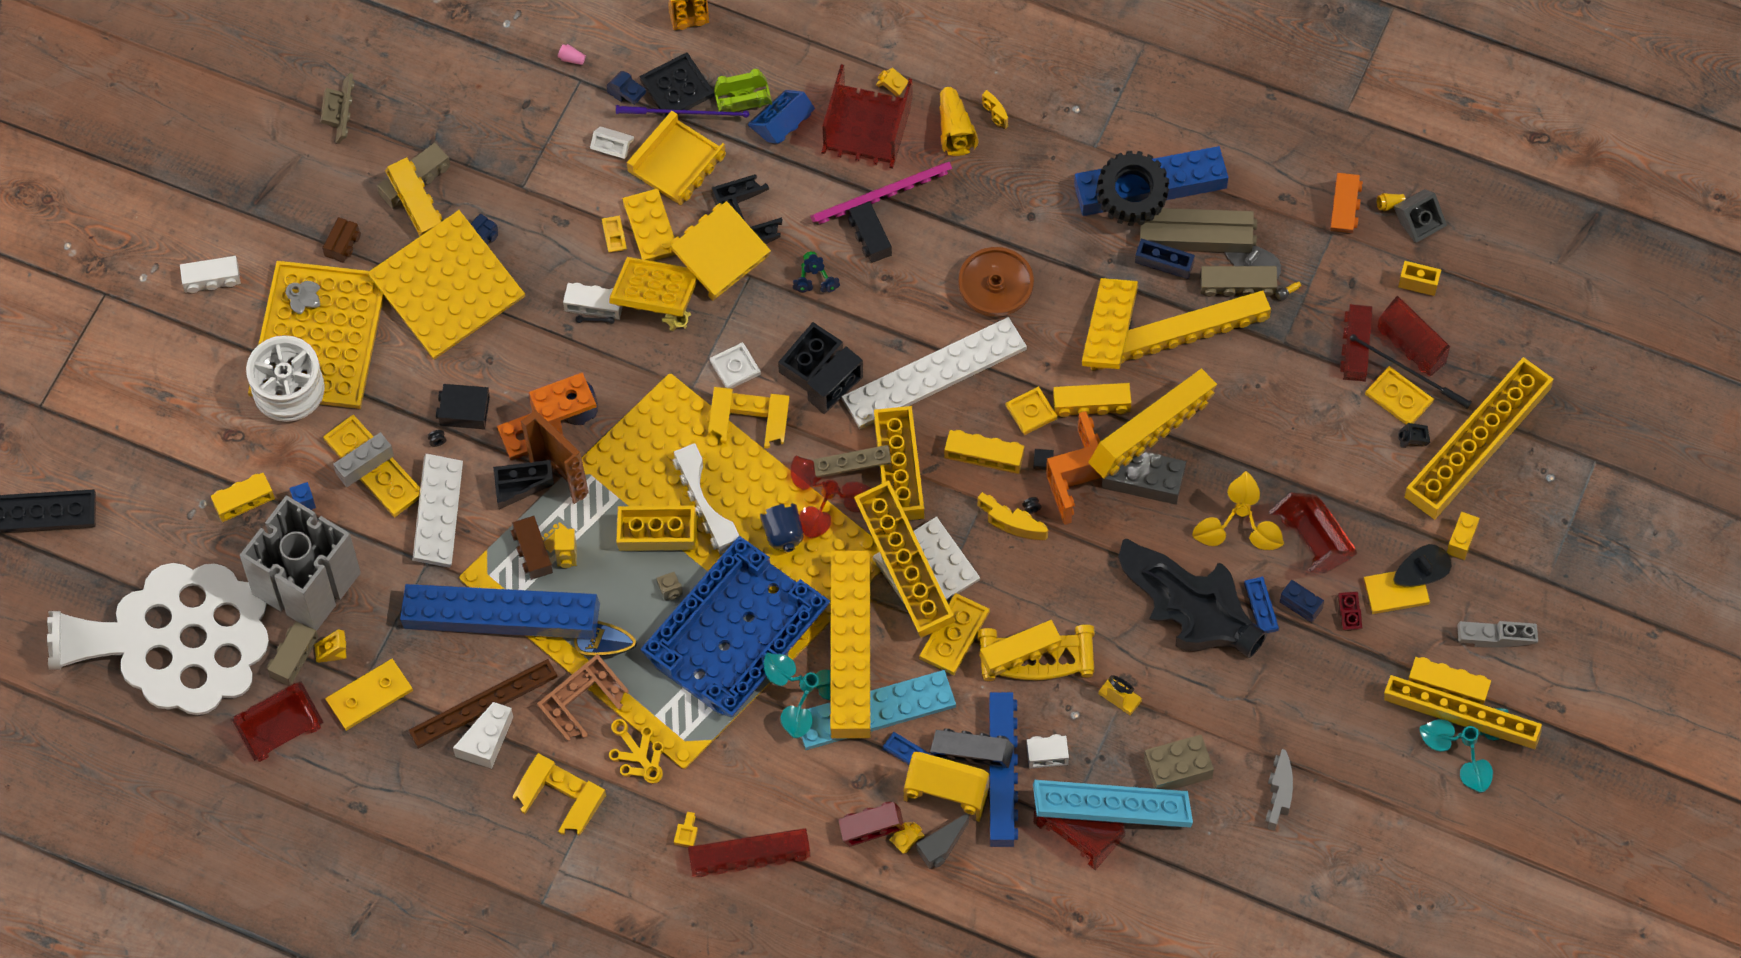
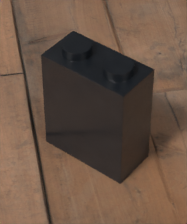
M443 384V390H440L438 395L440 407L436 408V419H439L440 426L485 430L490 401L489 387Z

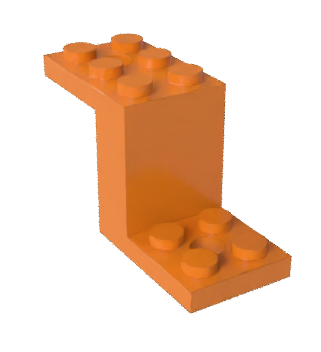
M583 372L529 392L532 412L536 410L562 435L561 420L597 407ZM570 393H575L577 395V397L573 400H569L566 398L567 395ZM528 415L497 426L510 461L528 455L525 439L518 440L516 438L518 434L523 433L521 421Z
M1086 411L1079 413L1078 433L1084 448L1047 458L1046 476L1064 525L1072 523V515H1074L1073 507H1075L1072 495H1068L1067 490H1069V487L1103 478L1088 463L1099 445L1100 439L1098 434H1094L1093 420L1091 417L1088 418Z

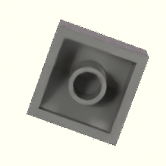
M1424 189L1394 206L1400 224L1416 243L1447 226L1434 192Z

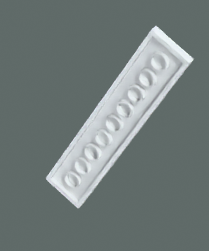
M1007 317L843 395L842 401L858 428L862 429L874 423L875 409L910 406L1027 350V346L1010 318Z

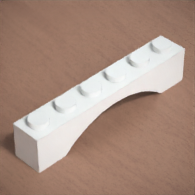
M694 443L674 451L675 459L672 462L675 469L680 470L682 474L680 479L683 486L687 485L689 489L687 493L690 501H695L698 517H702L704 520L702 523L706 534L710 533L712 537L710 542L713 549H717L721 555L739 537L734 523L716 513L703 496L700 488L703 459Z

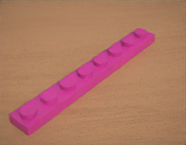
M950 162L942 163L812 214L810 217L812 222L825 223L829 221L828 217L835 215L837 218L845 215V210L862 205L868 201L873 204L880 201L879 197L884 195L887 198L896 195V190L901 188L904 191L914 187V183L920 181L921 184L931 181L930 177L937 175L939 178L947 175V170L952 169Z

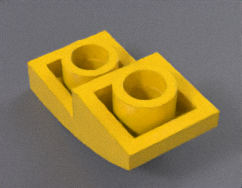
M986 90L982 94L983 107L991 111V119L997 126H1002L1006 129L1008 127V116L1004 107L993 94Z

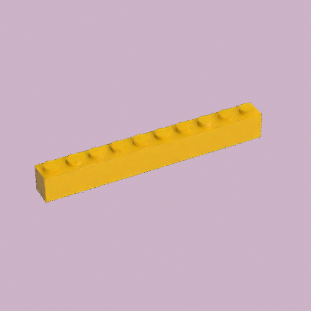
M1264 291L1128 330L1121 364L1130 359H1139L1143 355L1156 354L1167 348L1173 349L1184 343L1190 344L1201 338H1210L1221 332L1227 333L1238 327L1244 328L1255 322L1261 323L1270 318L1271 308ZM1091 367V370H1102L1105 368Z

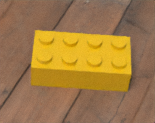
M695 505L618 506L616 543L619 551L696 550L697 512Z

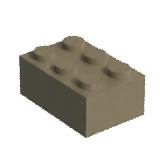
M1202 734L1145 750L1144 761L1154 789L1173 790L1213 779L1214 768Z

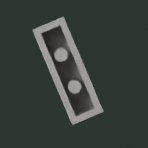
M380 432L333 463L336 475L348 487L392 458L394 454L391 444Z

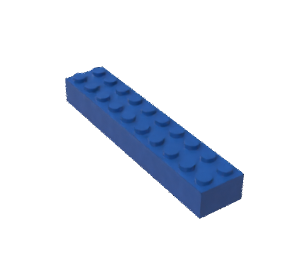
M405 584L400 621L404 629L595 639L600 602L597 594Z

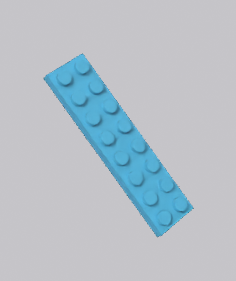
M945 670L872 690L871 732L955 708L956 702ZM831 702L808 709L812 714L813 722L809 731L802 736L805 750L847 739L831 738Z
M1034 780L1033 783L1036 813L1040 817L1190 828L1193 824L1188 791Z

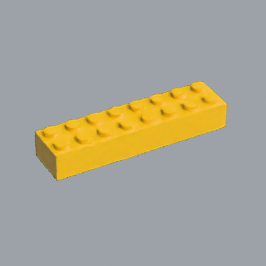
M1201 368L1102 440L1088 463L1103 478H1106L1108 475H1115L1122 465L1127 466L1134 456L1139 457L1144 453L1145 448L1148 446L1150 448L1153 447L1160 437L1165 438L1172 428L1177 429L1182 425L1183 420L1186 418L1188 420L1191 419L1198 409L1200 411L1208 405L1207 400L1215 394L1214 389L1217 383Z
M890 481L855 496L854 499L920 638L956 622Z

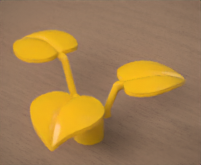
M1247 471L1232 481L1228 487V496L1236 504L1225 523L1221 525L1218 518L1209 517L1199 522L1192 533L1193 538L1207 546H1218L1224 542L1226 538L1224 528L1228 525L1234 514L1241 517L1248 515L1251 526L1255 530L1250 534L1249 539L1255 547L1262 550H1274L1284 544L1282 532L1275 523L1264 521L1258 527L1255 526L1250 509L1251 505L1258 502L1260 490L1254 478Z

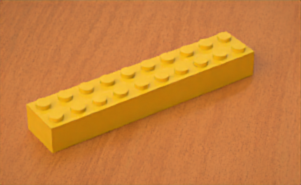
M1523 357L1407 486L1404 498L1435 520L1551 390L1554 379Z
M831 551V738H871L870 551Z

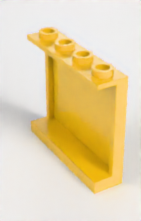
M671 111L628 160V172L654 189L658 188L660 193L682 205L684 201L690 199L695 188H699L702 185L707 174L710 175L713 172L715 165L724 159L726 155L725 144L722 143L718 146L680 122L678 114Z
M727 201L724 204L719 203L716 205L710 215L705 214L702 216L696 226L691 225L688 227L681 238L678 236L673 239L669 249L670 254L674 252L709 291L708 296L712 301L768 258L771 252Z

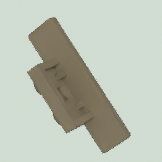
M349 73L344 79L342 92L326 88L323 96L320 123L337 127L335 143L338 144L343 139H346L348 135L346 125L350 119V112H348L352 103V96L350 95L355 83L352 80V73Z
M888 445L814 459L815 475L817 478L891 463Z

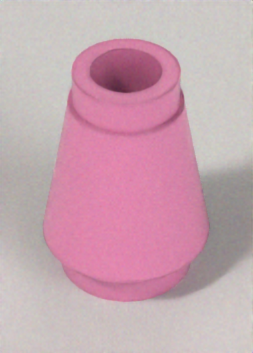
M563 44L558 53V58L564 62L583 65L586 55L569 44Z

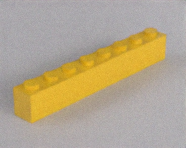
M1390 675L1384 692V701L1464 727L1473 726L1482 733L1534 750L1542 732V724L1393 675Z

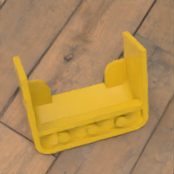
M913 752L903 789L904 801L907 802L909 797L914 799L921 797L923 793L961 803L964 812L971 815L976 814V821L980 822L989 794V773L976 767L933 755Z

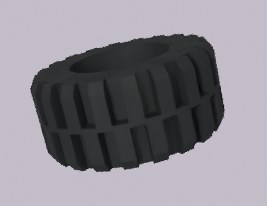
M1126 151L1125 155L1122 153L1116 154L1115 158H1110L1107 164L1103 166L1096 187L1098 203L1102 204V211L1104 213L1108 212L1110 219L1113 220L1114 217L1118 219L1117 223L1123 224L1124 221L1128 222V226H1133L1135 222H1138V225L1144 224L1146 220L1150 222L1154 219L1155 215H1159L1168 196L1169 178H1166L1167 172L1165 168L1161 169V163L1158 160L1154 162L1152 160L1153 156L1149 154L1147 157L1143 156L1141 151H1137V154H1133L1132 151ZM1124 175L1140 176L1148 183L1150 194L1145 200L1140 202L1126 201L1117 193L1115 189L1116 181Z

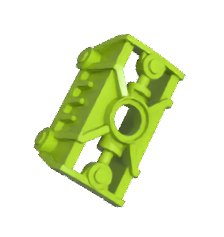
M753 69L750 73L727 78L726 76H720L717 79L718 81H716L714 92L719 111L735 112L754 107L761 108V106L768 104L772 105L767 79L759 69ZM766 86V89L754 92L756 88ZM723 95H729V96H731V97H727V98H720V99H718V96H723Z

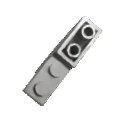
M1460 621L1457 624L1459 642L1474 643L1475 647H1514L1538 643L1537 624L1499 621L1498 624Z
M1284 749L1281 750L1280 755H1276L1273 765L1276 767L1275 773L1271 772L1268 784H1271L1270 792H1273L1271 804H1274L1272 811L1268 810L1265 821L1269 822L1268 829L1272 831L1276 830L1280 814L1288 816L1292 800V768L1288 754Z

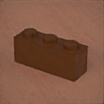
M535 516L512 522L513 530H510L513 541L518 542L519 546L516 549L519 558L523 557L524 563H522L524 573H529L531 580L552 574V564Z

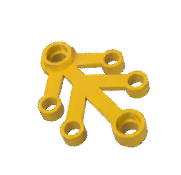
M623 719L613 721L611 725L612 731L615 735L623 738L633 753L612 749L609 752L610 759L613 762L620 760L640 762L644 767L634 768L624 764L620 767L622 776H642L650 784L658 783L663 777V771L659 766L661 754L665 750L664 744L661 741L653 743L652 749L654 752L650 763L646 757L650 738L654 735L653 729L650 726L642 728V740L639 748L627 732V723ZM619 726L624 727L623 731L621 732L617 731V728ZM646 730H651L649 735H644ZM657 745H662L660 750H655ZM613 753H619L618 757L612 758ZM625 768L630 769L628 773H623V770ZM651 772H657L655 777H650Z

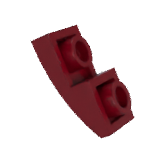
M1358 592L1338 593L1342 629H1363Z

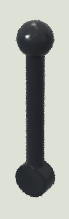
M577 315L575 319L577 323L595 321L613 324L615 322L613 317L590 318Z

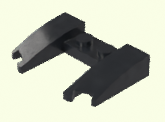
M754 174L712 187L711 195L715 205L719 203L724 204L727 201L745 221L738 203L769 190V186L766 183L760 186L755 182L757 175ZM781 217L750 228L765 244H768L781 237V233H777L778 225H782L783 219Z

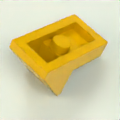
M338 629L314 644L316 662L318 663L346 659L344 630Z

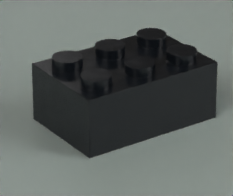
M812 322L779 360V373L807 391L808 379L812 375H816L823 364L829 363L838 350L843 349V341Z
M847 346L842 350H838L829 363L823 364L820 371L808 379V401L823 414L828 412L843 395L863 378V360Z

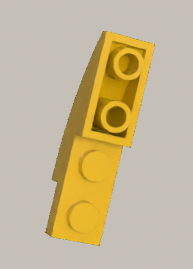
M982 492L978 496L977 506L988 513V522L1007 533L1027 539L1046 540L1048 538L1047 526L1041 521L1037 522L1027 511H1021L1017 508L1012 513L1007 506L997 503L996 499L991 495H986Z

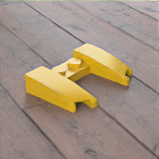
M714 387L708 435L710 436L712 431L722 436L720 442L726 444L730 413L767 417L764 448H770L769 442L780 439L782 445L785 438L790 396L771 394L769 398L733 393V389Z
M538 753L518 785L513 799L519 798L523 804V807L520 809L523 814H526L545 784L576 800L558 832L561 835H565L566 829H576L577 835L580 836L606 797L605 789L589 780L586 782L556 766L554 761Z

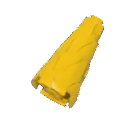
M945 87L940 92L939 106L942 149L944 152L946 150L948 155L951 156L966 155L970 153L969 149L971 147L975 150L978 146V136L957 91L952 87Z

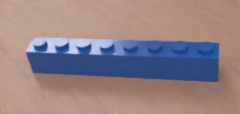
M990 692V736L996 738L999 735L1009 738L1014 748H1017L1018 737L1014 736V729H1017V718L1013 717V711H1017V699H1013V692ZM1014 750L1009 768L990 766V847H1014V840H1018V828H1014V821H1018V809H1014V803H1018V791H1014V784H1018V772H1014V766H1018V754H1014Z

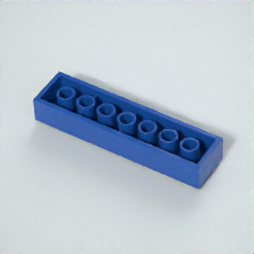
M1220 146L1152 159L1154 162L1158 160L1161 163L1160 168H1165L1167 172L1166 178H1169V192L1166 200L1227 189L1229 177ZM1101 169L1075 174L1074 186L1082 216L1103 213L1101 209L1102 204L1098 203V194L1096 193ZM1124 175L1116 181L1115 189L1119 196L1126 201L1140 202L1145 200L1150 194L1148 183L1140 176Z

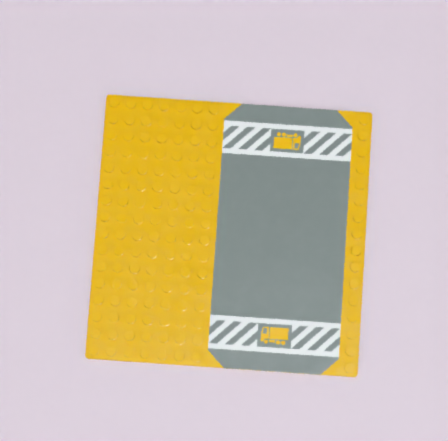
M668 374L582 457L589 491L583 500H579L575 504L572 503L569 484L561 477L518 519L521 520L535 516L552 564V574L531 580L529 573H524L522 567L524 559L523 557L519 558L516 549L519 546L518 542L513 541L510 530H513L512 525L460 575V581L467 587L597 594L600 602L598 621L626 630L637 641V646L622 654L600 656L629 690L628 694L624 693L620 701L623 704L620 710L596 683L589 687L588 690L640 734L644 726H650L654 731L650 742L653 744L656 741H661L665 746L663 753L680 768L686 769L771 682L766 677L735 715L729 717L718 714L659 671L641 651L644 644L723 554L720 555L717 549H713L710 542L712 537L710 533L706 534L702 524L704 520L702 517L699 518L698 515L696 550L619 551L616 543L618 506L695 505L696 507L695 501L691 502L689 499L687 485L683 486L680 475L682 474L680 470H676L672 462L675 459L674 451L695 443L703 459L700 488L712 509L725 519L732 521L739 536L769 556L770 564L795 582L801 579L830 600V604L786 654L792 660L831 622V551H870V582L881 570L872 559L875 554L879 553V549L870 534L731 421H729L726 444L720 442L722 436L714 431L709 436L711 405L673 374ZM794 503L797 505L800 516L803 540L791 552L776 550L768 543L760 514H767L766 509L784 504L785 507H791L790 505ZM555 529H575L577 566L570 568L557 567ZM675 572L679 583L682 585L683 594L674 600H664L656 578ZM776 586L768 589V592L771 594L779 591V588ZM748 614L744 617V620L751 622L755 617ZM525 635L571 675L593 658L592 656H584L576 650L574 645L575 638ZM722 643L719 649L723 651L728 650L730 645ZM699 671L695 673L694 677L702 679L705 677V673ZM646 730L644 735H649L651 730ZM657 745L656 747L660 750L662 745Z

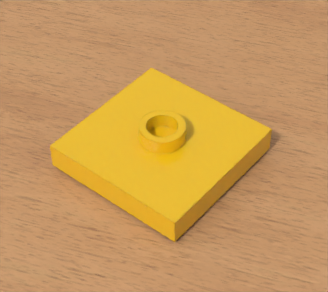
M1039 386L1005 404L1023 435L1057 419V414Z

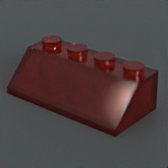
M1397 295L1379 317L1377 327L1383 335H1387L1391 339L1395 347L1400 348L1409 360H1413L1418 365L1421 372L1426 373L1430 377L1447 363L1450 345Z

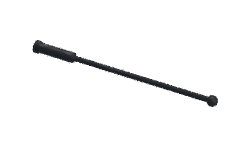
M1352 334L1350 336V340L1352 342H1358L1359 344L1384 357L1385 359L1396 364L1402 369L1408 371L1414 376L1420 378L1426 383L1439 389L1443 395L1464 406L1465 409L1468 410L1469 406L1471 405V400L1469 401L1465 399L1464 397L1458 395L1457 393L1453 392L1452 390L1446 387H1441L1437 385L1436 383L1425 378L1419 373L1413 371L1407 366L1401 364L1395 359L1389 357L1388 355L1382 353L1381 351L1370 346L1364 341L1358 339L1357 335Z

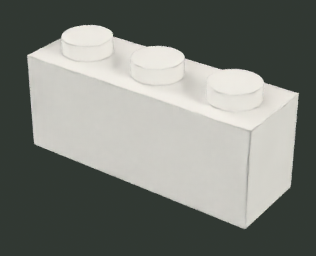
M236 256L180 264L182 285L185 293H196L206 289L215 290L219 287H233L241 284Z
M568 283L563 301L564 311L605 318L613 317L620 320L623 306L609 303L613 288L605 289L596 285L585 286L581 283Z

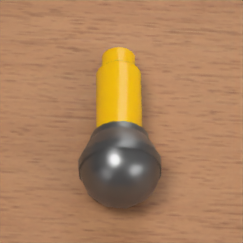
M1298 281L1286 288H1278L1276 291L1277 299L1286 300L1290 293L1301 287V283Z

